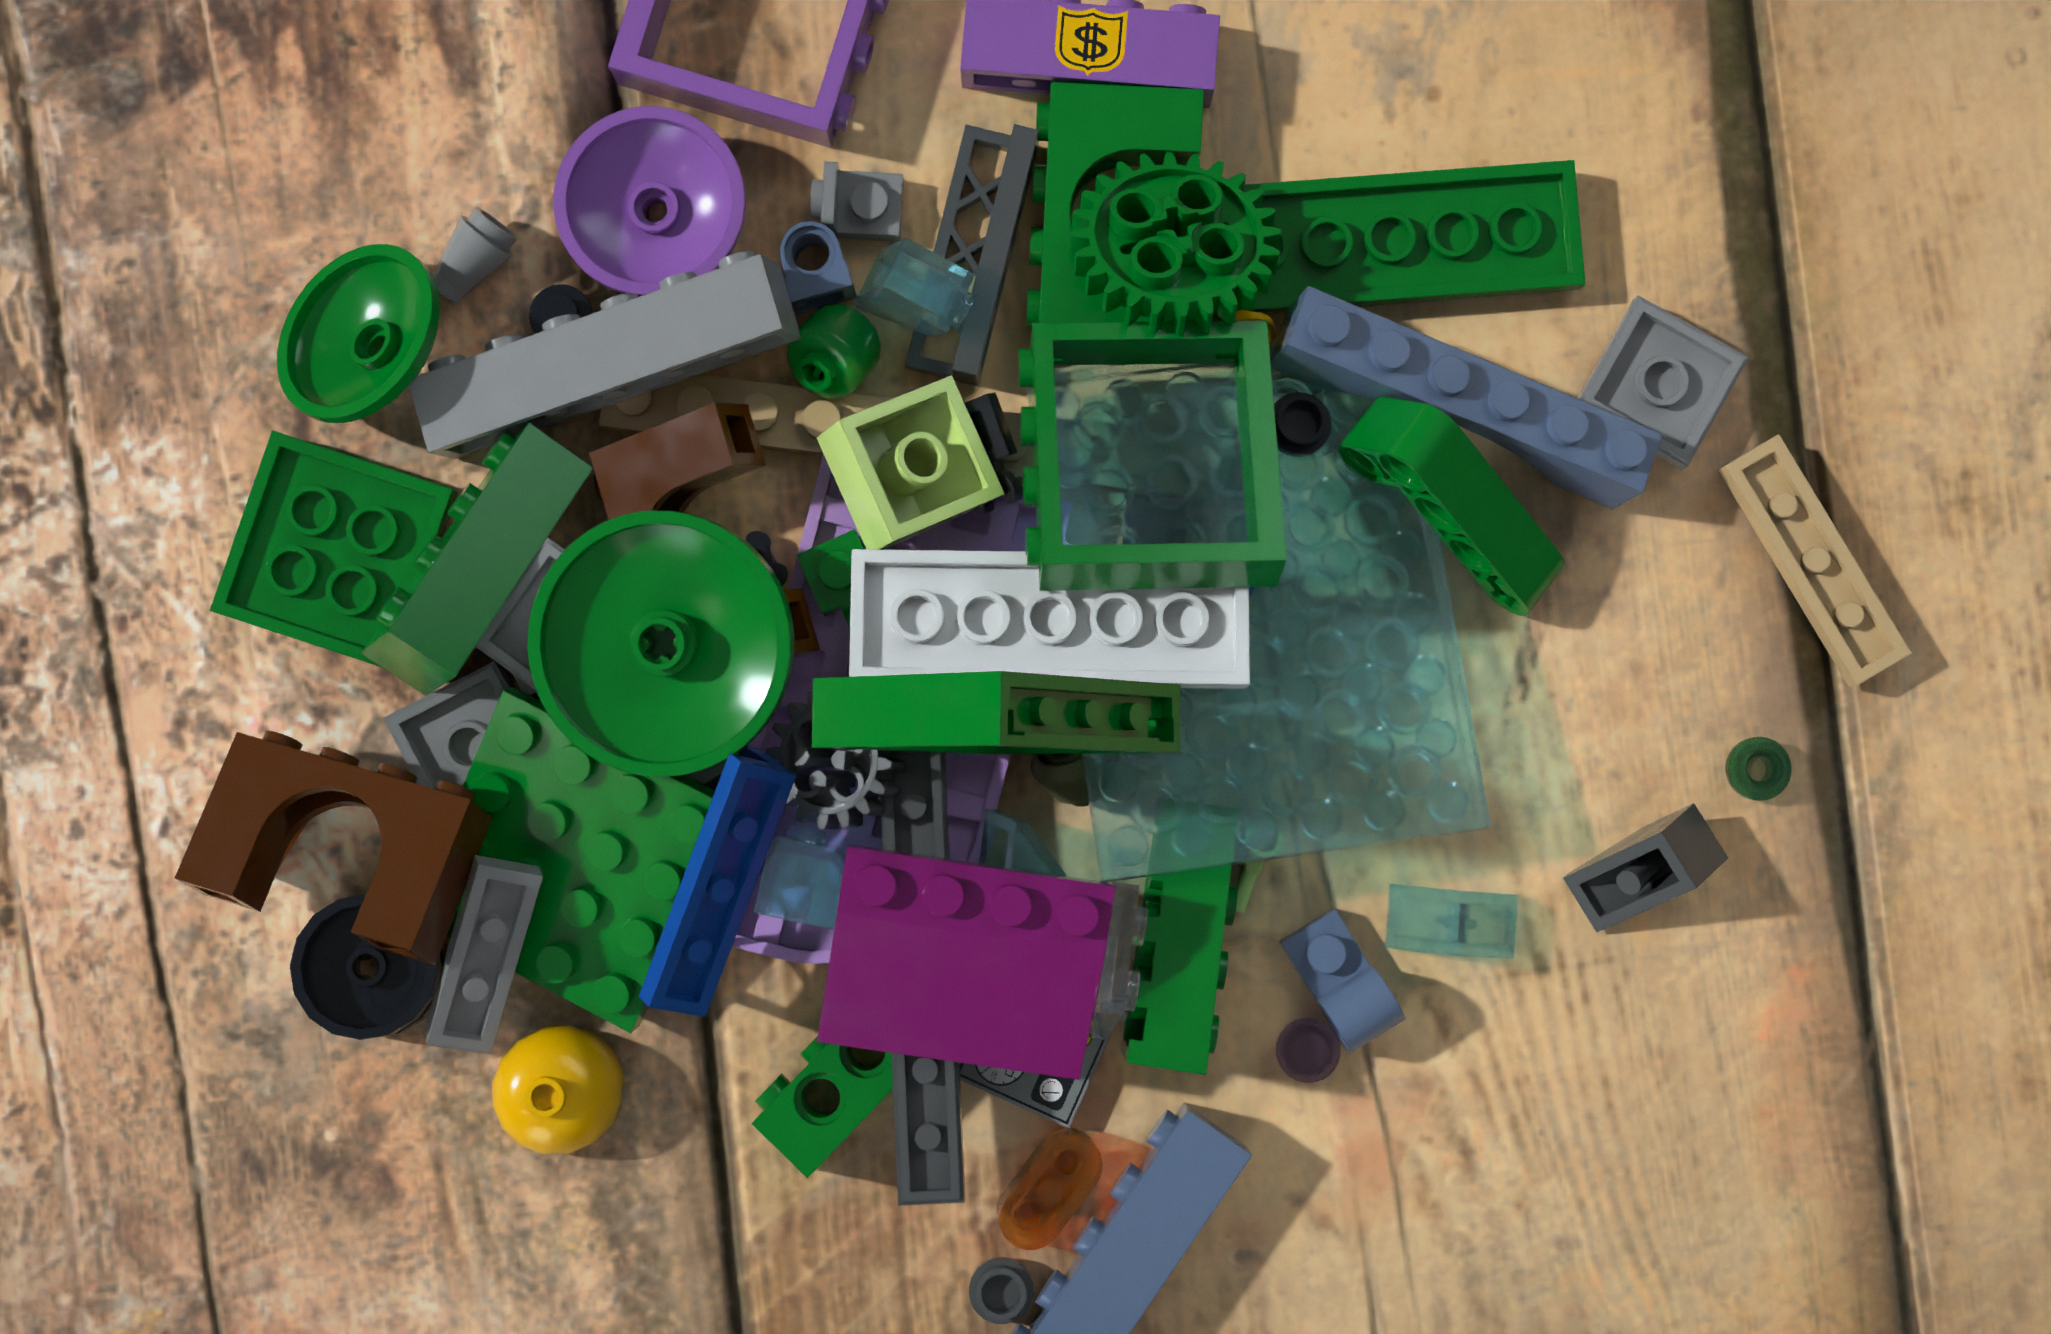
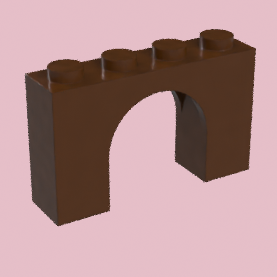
M714 402L589 452L595 472V490L604 503L608 520L642 511H676L684 513L693 499L707 488L766 466L748 404ZM802 588L783 590L789 603L795 636L794 659L820 650Z
M266 730L262 739L237 732L175 875V879L203 895L261 912L289 843L308 821L327 810L337 807L360 806L369 808L379 825L381 853L376 871L351 933L376 948L435 965L464 893L474 856L479 854L493 817L473 802L476 794L463 786L443 780L438 781L435 789L416 784L417 776L389 764L381 763L377 772L358 767L360 760L354 756L329 747H322L319 755L301 750L303 746L301 742L278 732Z

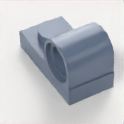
M815 221L801 222L791 227L783 236L780 245V259L786 276L784 281L794 315L817 310L825 305L838 304L857 298L847 262L844 259L839 241L834 232L826 225ZM818 245L829 251L827 262L823 267L815 271H806L796 265L799 253L808 246Z
M1332 908L1279 941L1340 1043L1348 1053L1354 1052L1406 1019L1389 987L1377 970L1370 966L1336 909Z

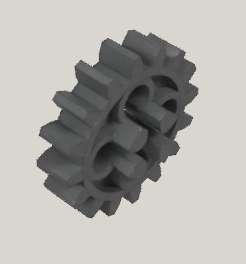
M813 690L807 692L808 705L791 702L786 706L792 719L790 724L774 723L772 730L782 738L780 747L766 749V753L769 756L779 760L780 764L796 774L785 806L799 805L795 820L800 823H815L817 821L818 829H839L840 824L842 827L863 826V814L867 816H880L884 812L882 804L878 799L880 794H897L898 787L888 778L890 771L905 769V762L892 758V753L889 750L855 749L836 751L830 748H812ZM833 766H834L835 769L847 770V771L817 770V771L813 772V773L810 775V780H809V782H808L809 774L811 773V771H812L813 769H815V768H817V767H833ZM857 778L858 787L855 793L852 794L849 788H855Z

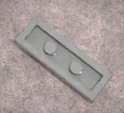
M478 855L474 856L423 1035L426 1045L491 1054L543 875L539 866Z

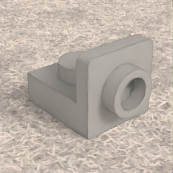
M825 161L823 180H812L811 217L821 218V224L831 229L836 238L901 242L903 174L842 171L839 169L838 162Z

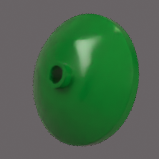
M373 244L359 247L339 256L310 280L295 300L286 317L277 349L279 382L286 397L296 408L322 422H352L365 418L389 405L412 384L432 351L440 316L439 292L435 279L428 267L410 252L398 246Z

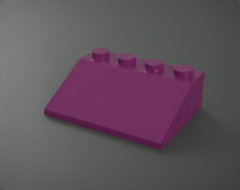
M847 843L817 1042L1079 1080L1106 954L1116 886L1108 882Z

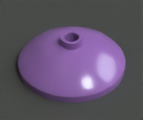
M640 106L617 111L602 118L576 139L566 153L558 170L554 186L553 209L561 240L578 266L603 286L622 294L635 293L640 297L660 290L659 282L669 276L684 272H694L699 276L719 269V260L731 255L742 232L746 212V193L742 174L735 157L726 143L712 128L692 115L679 110L659 106ZM657 203L666 205L667 214L661 221L651 222L646 219V213L650 206Z

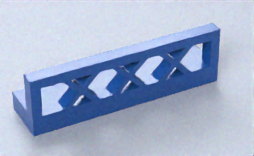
M746 746L741 756L731 753L728 755L638 996L649 1008L706 1017L796 778V774L761 749Z

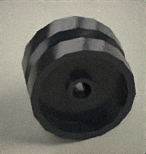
M366 894L338 899L315 913L296 938L290 962L293 992L309 1019L331 1034L358 1040L403 1033L427 1018L447 952L444 941L436 964L431 965L376 948L351 933ZM375 956L379 962L377 975L370 979L371 975H361V961L371 960Z

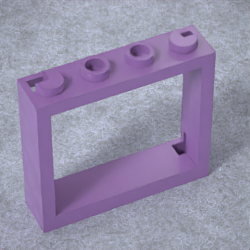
M671 0L628 1L608 68L620 86L832 149L837 130L845 132L848 121L852 119L854 114L856 96L849 94L855 73L856 71L865 73L871 60L875 37L868 35L874 12L884 14L889 0L847 1L814 108L652 60Z

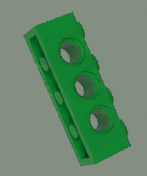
M816 1037L800 1054L809 1064L791 1082L781 1073L755 1100L763 1109V1112L751 1124L808 1178L893 1090L892 1053L885 1052L884 1059L878 1064L863 1065L853 1057L850 1047L817 1042ZM815 1079H826L834 1083L840 1093L839 1106L828 1112L814 1109L806 1097L808 1083Z

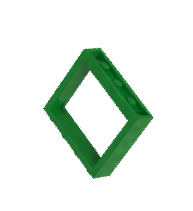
M1267 320L1235 321L1231 325L1225 321H1212L1211 330L1208 333H1205L1196 321H1187L1183 336L1177 335L1172 321L1163 322L1156 333H1150L1149 322H1134L1129 326L1124 324V322L1032 323L1030 348L1018 349L1019 388L1031 387V407H1021L1020 435L1021 446H1033L1034 466H1023L1024 506H1036L1037 527H1026L1025 554L1027 555V566L1038 565L1039 591L1277 587L1287 561ZM1234 363L1248 542L1062 545L1054 365Z
M1008 671L813 678L812 748L970 754L1180 753V685Z

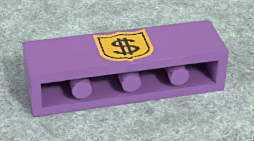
M966 0L960 66L962 88L1050 95L1051 82L1204 89L1203 107L1210 108L1215 88L1220 15L1206 14L1205 8L1193 4L1173 5L1169 8V11L1144 9V5L1135 0H1110L1106 3V6L1081 4V0Z

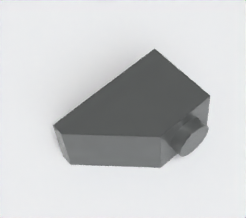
M1693 803L1642 827L1569 872L1563 879L1595 931L1599 932L1698 888L1728 859V856Z

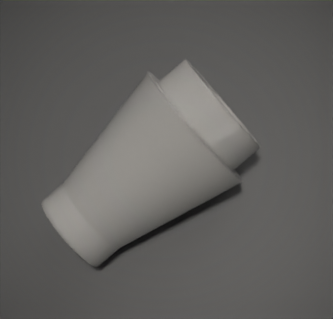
M475 207L468 217L461 215L440 262L432 274L437 284L438 292L450 301L459 304L467 293L513 256L509 249L517 240V237L500 221L479 207Z

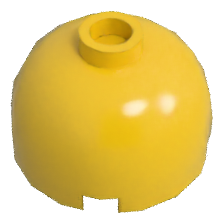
M547 1025L520 1037L503 1055L492 1081L493 1108L502 1129L520 1146L541 1154H571L596 1142L616 1121L619 1113L618 1109L622 1101L624 1073L614 1050L596 1033L584 1028L578 1029L571 1025Z

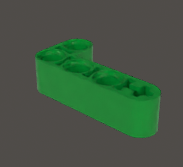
M1384 396L1377 397L1338 446V454L1342 460L1357 474L1374 483L1399 488L1486 594L1509 612L1519 616H1527L1565 567V560L1561 553L1452 418L1436 407L1421 402Z

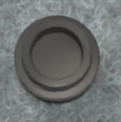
M996 1257L983 1262L973 1273L969 1285V1298L974 1310L983 1319L995 1324H1007L1022 1317L1029 1309L1033 1299V1282L1029 1272L1022 1264L1011 1258Z

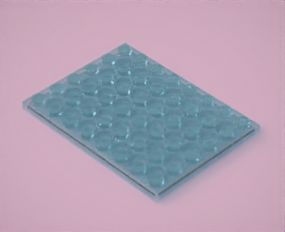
M1275 342L1269 343L1270 355ZM1234 363L1082 365L1054 369L1062 545L1248 542ZM1271 368L1274 403L1289 393L1303 392L1311 394L1322 401L1327 407L1331 416L1332 428L1324 446L1312 455L1293 457L1278 450L1287 561L1277 587H1249L1250 685L1247 689L1180 688V753L1081 754L1100 882L1107 883L1480 831L1491 827L1440 537L1399 488L1377 484L1365 479L1352 470L1338 454V446L1376 399L1324 390ZM1027 387L1028 404L1031 407V387Z

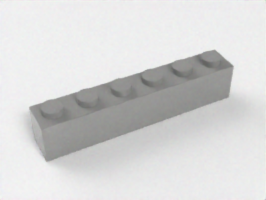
M754 251L737 252L719 260V269L699 276L694 272L675 274L659 282L660 290L640 297L635 293L616 295L601 302L602 310L581 318L578 314L554 317L542 324L544 331L525 338H522L521 335L502 336L485 344L486 352L465 358L463 355H453L432 361L428 364L429 372L417 376L409 386L428 453L457 459L492 447L504 432L513 438L528 423L541 430L801 339L780 265L762 254L756 255Z

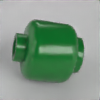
M842 304L825 305L813 312L798 328L801 339L790 342L787 346V361L794 377L801 386L812 394L826 399H841L854 392L873 371L880 359L881 342L877 330L868 318L856 309Z

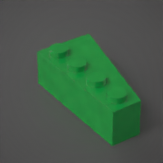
M528 423L513 438L504 432L489 450L482 464L488 467L490 471L478 488L469 483L455 500L447 513L455 520L442 538L434 534L423 547L412 564V567L418 570L417 574L405 590L398 587L389 597L376 617L381 622V625L361 652V654L425 696L456 677L593 469V467L531 423Z
M1157 798L1121 1044V1052L1126 1063L1202 1075L1207 1074L1209 1053L1214 1054L1219 1029V1015H1214L1217 989L1223 990L1228 967V951H1221L1224 925H1233L1237 905L1238 889L1229 887L1232 861H1242L1246 843L1247 824L1237 823L1238 809Z

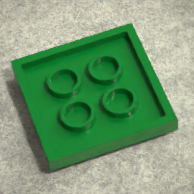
M272 430L209 611L379 666L361 654L366 644L381 625V622L376 617L393 592L398 587L405 590L415 577L418 570L412 567V564L434 534L440 538L443 537L450 517L447 513L455 502L458 492L451 488Z

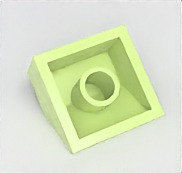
M952 375L840 419L817 437L866 549L884 550L933 529L1005 494Z

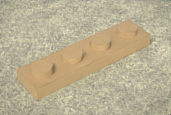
M1779 434L1717 469L1849 687L1858 686L1912 654Z

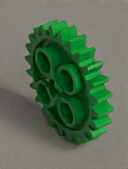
M1166 152L1163 165H1155L1145 153L1140 154L1139 169L1135 171L1127 164L1119 161L1116 163L1115 180L1109 176L1098 174L1096 176L1095 192L1083 190L1081 193L1080 209H1074L1069 253L1075 256L1074 275L1086 276L1085 293L1087 296L1104 292L1102 310L1105 313L1121 305L1125 307L1124 324L1128 326L1134 323L1141 315L1149 317L1150 333H1156L1163 321H1172L1177 335L1183 336L1187 321L1193 320L1196 321L1205 333H1208L1211 330L1213 315L1219 316L1223 321L1231 325L1235 323L1237 306L1248 311L1255 309L1257 293L1267 294L1271 276L1276 274L1280 254L1278 247L1281 229L1273 227L1276 214L1275 209L1261 208L1264 194L1262 189L1243 192L1246 179L1244 173L1234 175L1227 180L1222 177L1224 162L1219 160L1208 170L1200 168L1199 154L1196 153L1192 154L1186 165L1177 164L1173 152Z

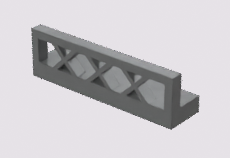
M1014 124L1012 134L1008 135L965 125L905 362L906 369L941 378L952 375L954 381L979 387L1039 147V130ZM975 144L1007 152L1001 176L983 187L970 168ZM967 179L974 192L962 199ZM997 191L993 205L988 196ZM981 201L990 216L985 237L966 247L954 227L957 215ZM952 238L960 252L946 260ZM982 251L979 265H977L972 256ZM966 261L975 276L971 297L951 307L939 288L942 274ZM937 298L944 313L931 320ZM967 311L964 325H962L957 316ZM951 321L960 336L954 364L922 357L927 334Z

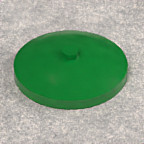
M642 511L618 516L595 526L573 541L559 555L549 568L535 596L529 619L527 650L533 683L540 701L557 728L570 742L593 759L614 769L648 777H669L697 772L726 760L729 753H738L762 732L780 706L787 690L794 661L795 636L789 603L780 582L765 559L746 540L727 527L694 514L676 511Z

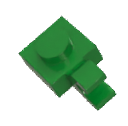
M855 529L796 555L822 614L828 616L842 609L849 629L852 549H864Z

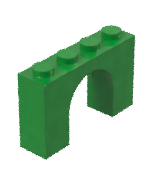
M1051 82L1050 103L1037 102L1036 129L1039 130L1038 141L1048 142L1047 165H1034L1032 203L1045 204L1044 227H1031L1029 265L1042 266L1041 290L1028 289L1026 328H1032V323L1125 322V307L1121 305L1105 313L1102 310L1104 292L1087 296L1085 293L1086 276L1074 275L1075 256L1069 253L1072 207L1079 193L1098 174L1116 168V163L1119 161L1128 166H1139L1140 154L1145 153L1155 165H1163L1166 152H1173L1177 164L1186 165L1193 153L1199 154L1200 157L1204 89ZM1141 315L1135 322H1149V317Z

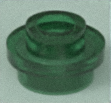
M1752 737L1740 741L1732 748L1726 759L1725 772L1730 786L1737 794L1749 800L1762 801L1776 797L1787 787L1791 778L1792 766L1788 753L1779 743L1766 737ZM1753 757L1760 758L1766 766V773L1759 781L1753 780L1747 772V765Z

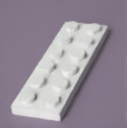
M852 549L849 677L1008 671L1179 684L1180 688L1247 689L1250 685L1249 587L1039 591L1038 565L1027 566L1025 551Z

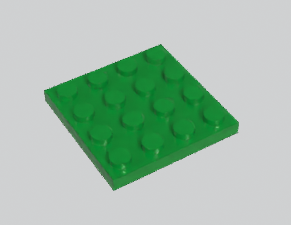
M514 686L503 690L463 787L473 791L476 794L473 802L493 817L478 856L539 866L543 875L515 973L617 1027L632 1033L640 1026L648 1006L638 996L715 790L686 775L648 777L623 772L598 762L568 740L549 717L539 699ZM462 898L447 933L449 938H451Z

